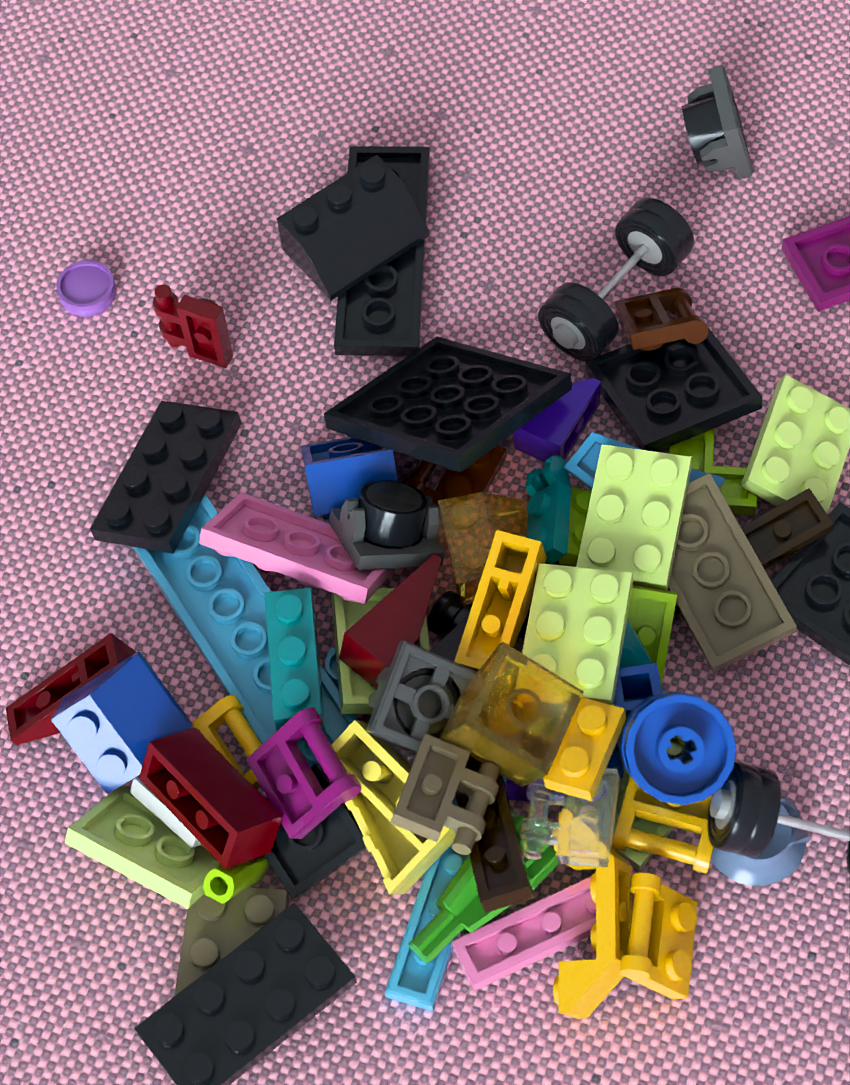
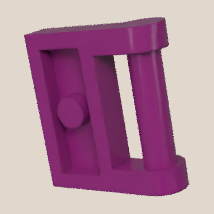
M314 707L303 709L295 714L246 759L269 802L283 815L281 823L290 839H302L337 807L356 797L362 790L355 775L347 773L320 727L323 721ZM303 736L331 783L325 790L321 787L297 745V742Z

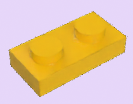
M578 696L544 775L545 787L593 801L627 719L625 709Z

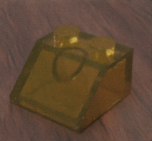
M479 492L438 501L439 527L454 592L461 596L462 601L475 598L496 530L526 537L529 516L525 500Z
M501 642L459 697L441 739L470 751V756L481 763L490 762L497 765L500 769L499 774L523 787L548 775L584 691L508 644Z

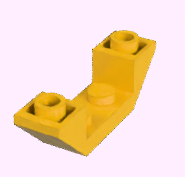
M559 812V827L555 829L553 834L554 850L559 853V862L575 870L596 869V873L592 875L590 881L591 896L596 903V923L591 927L590 938L592 949L596 953V959L559 961V975L554 979L553 995L556 1004L559 1006V1013L576 1019H587L624 977L620 973L621 959L628 952L632 919V893L630 892L632 866L588 823L569 812Z

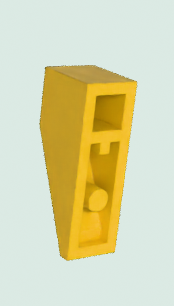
M496 530L454 662L473 670L501 677L531 607L539 563L545 564L547 556L541 541Z

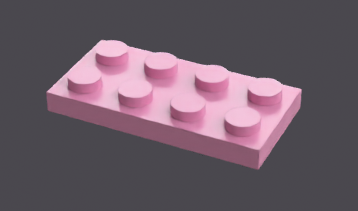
M242 492L201 528L199 544L215 549L221 555L234 556L251 562L262 570L281 573L297 579L303 585L316 586L338 594L342 599L350 602L365 604L395 570H358L329 523Z

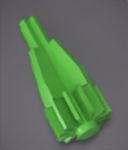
M512 810L529 880L534 890L560 864L557 859L559 853L549 847L552 843L551 838L541 825L533 820L528 822L524 815L518 817ZM470 856L464 861L436 902L440 912L408 945L423 962L430 963L459 932L463 935L468 931L472 933L509 907L506 906L485 913L479 899Z

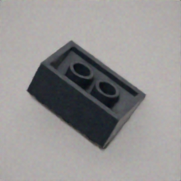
M375 155L277 218L282 250L330 300L341 295L430 236L429 229L402 179L378 155Z

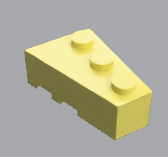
M354 720L332 743V747L347 773L354 774L362 787L361 792L353 799L345 802V804L354 815L364 836L362 839L368 852L373 854L384 877L383 882L388 893L406 894L453 843L456 834L453 829L443 826L437 842L390 824L412 765L388 741L365 732L368 723Z

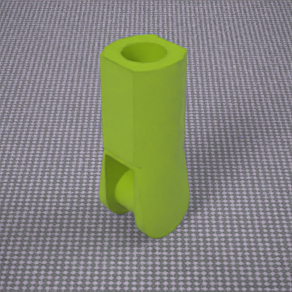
M265 856L257 857L228 869L219 864L205 876L203 883L204 893L206 896L224 904L245 888L260 883L265 877L270 864Z

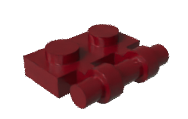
M168 285L157 286L154 291L153 306L156 315L161 318L159 329L167 343L171 347L186 346L190 357L227 368L233 357V351L223 307L218 306L212 300L206 298L197 299L187 295H183L179 302L178 297L171 291Z

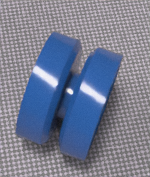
M667 691L647 697L631 710L621 731L619 750L625 770L643 791L662 802L686 805L707 799L724 785L734 767L736 743L731 725L717 707L692 694ZM673 737H678L683 741V749L677 755H670L666 751L668 748L673 747L670 743Z

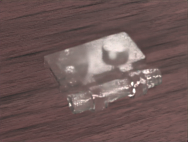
M537 763L534 778L529 780L526 797L530 800L528 818L522 820L520 837L524 840L523 856L527 859L538 860L542 858L543 845H557L556 857L559 864L608 867L620 782L618 769H605L593 801L547 789L543 778L550 763ZM549 805L563 806L561 823H550L547 821Z

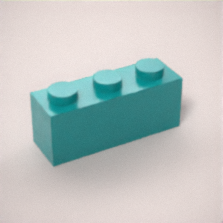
M311 588L265 592L273 719L276 731L299 711L314 707L323 721L320 727L326 735L316 612Z

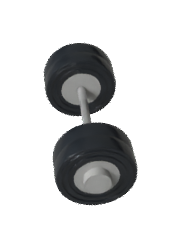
M642 198L635 202L628 212L621 217L615 228V236L621 250L629 260L598 294L581 284L567 282L559 286L542 304L538 312L541 328L551 342L561 351L581 361H588L599 357L616 338L619 330L615 314L604 301L610 292L635 265L653 275L666 276L674 272L691 253L694 247L692 230L682 215L667 203L655 198Z
M734 762L733 770L724 785L712 794L707 829L709 841L714 848L745 857H757L766 849L773 836L776 824L779 823L848 841L847 868L850 875V831L780 814L781 787L778 776L769 769L754 767L742 762Z

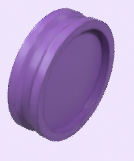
M82 260L69 265L61 272L56 283L57 293L62 306L71 314L83 317L97 315L105 311L113 303L117 292L111 270L103 263L94 260Z

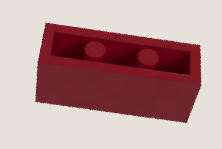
M195 727L149 741L139 779L225 869L271 853L283 815Z

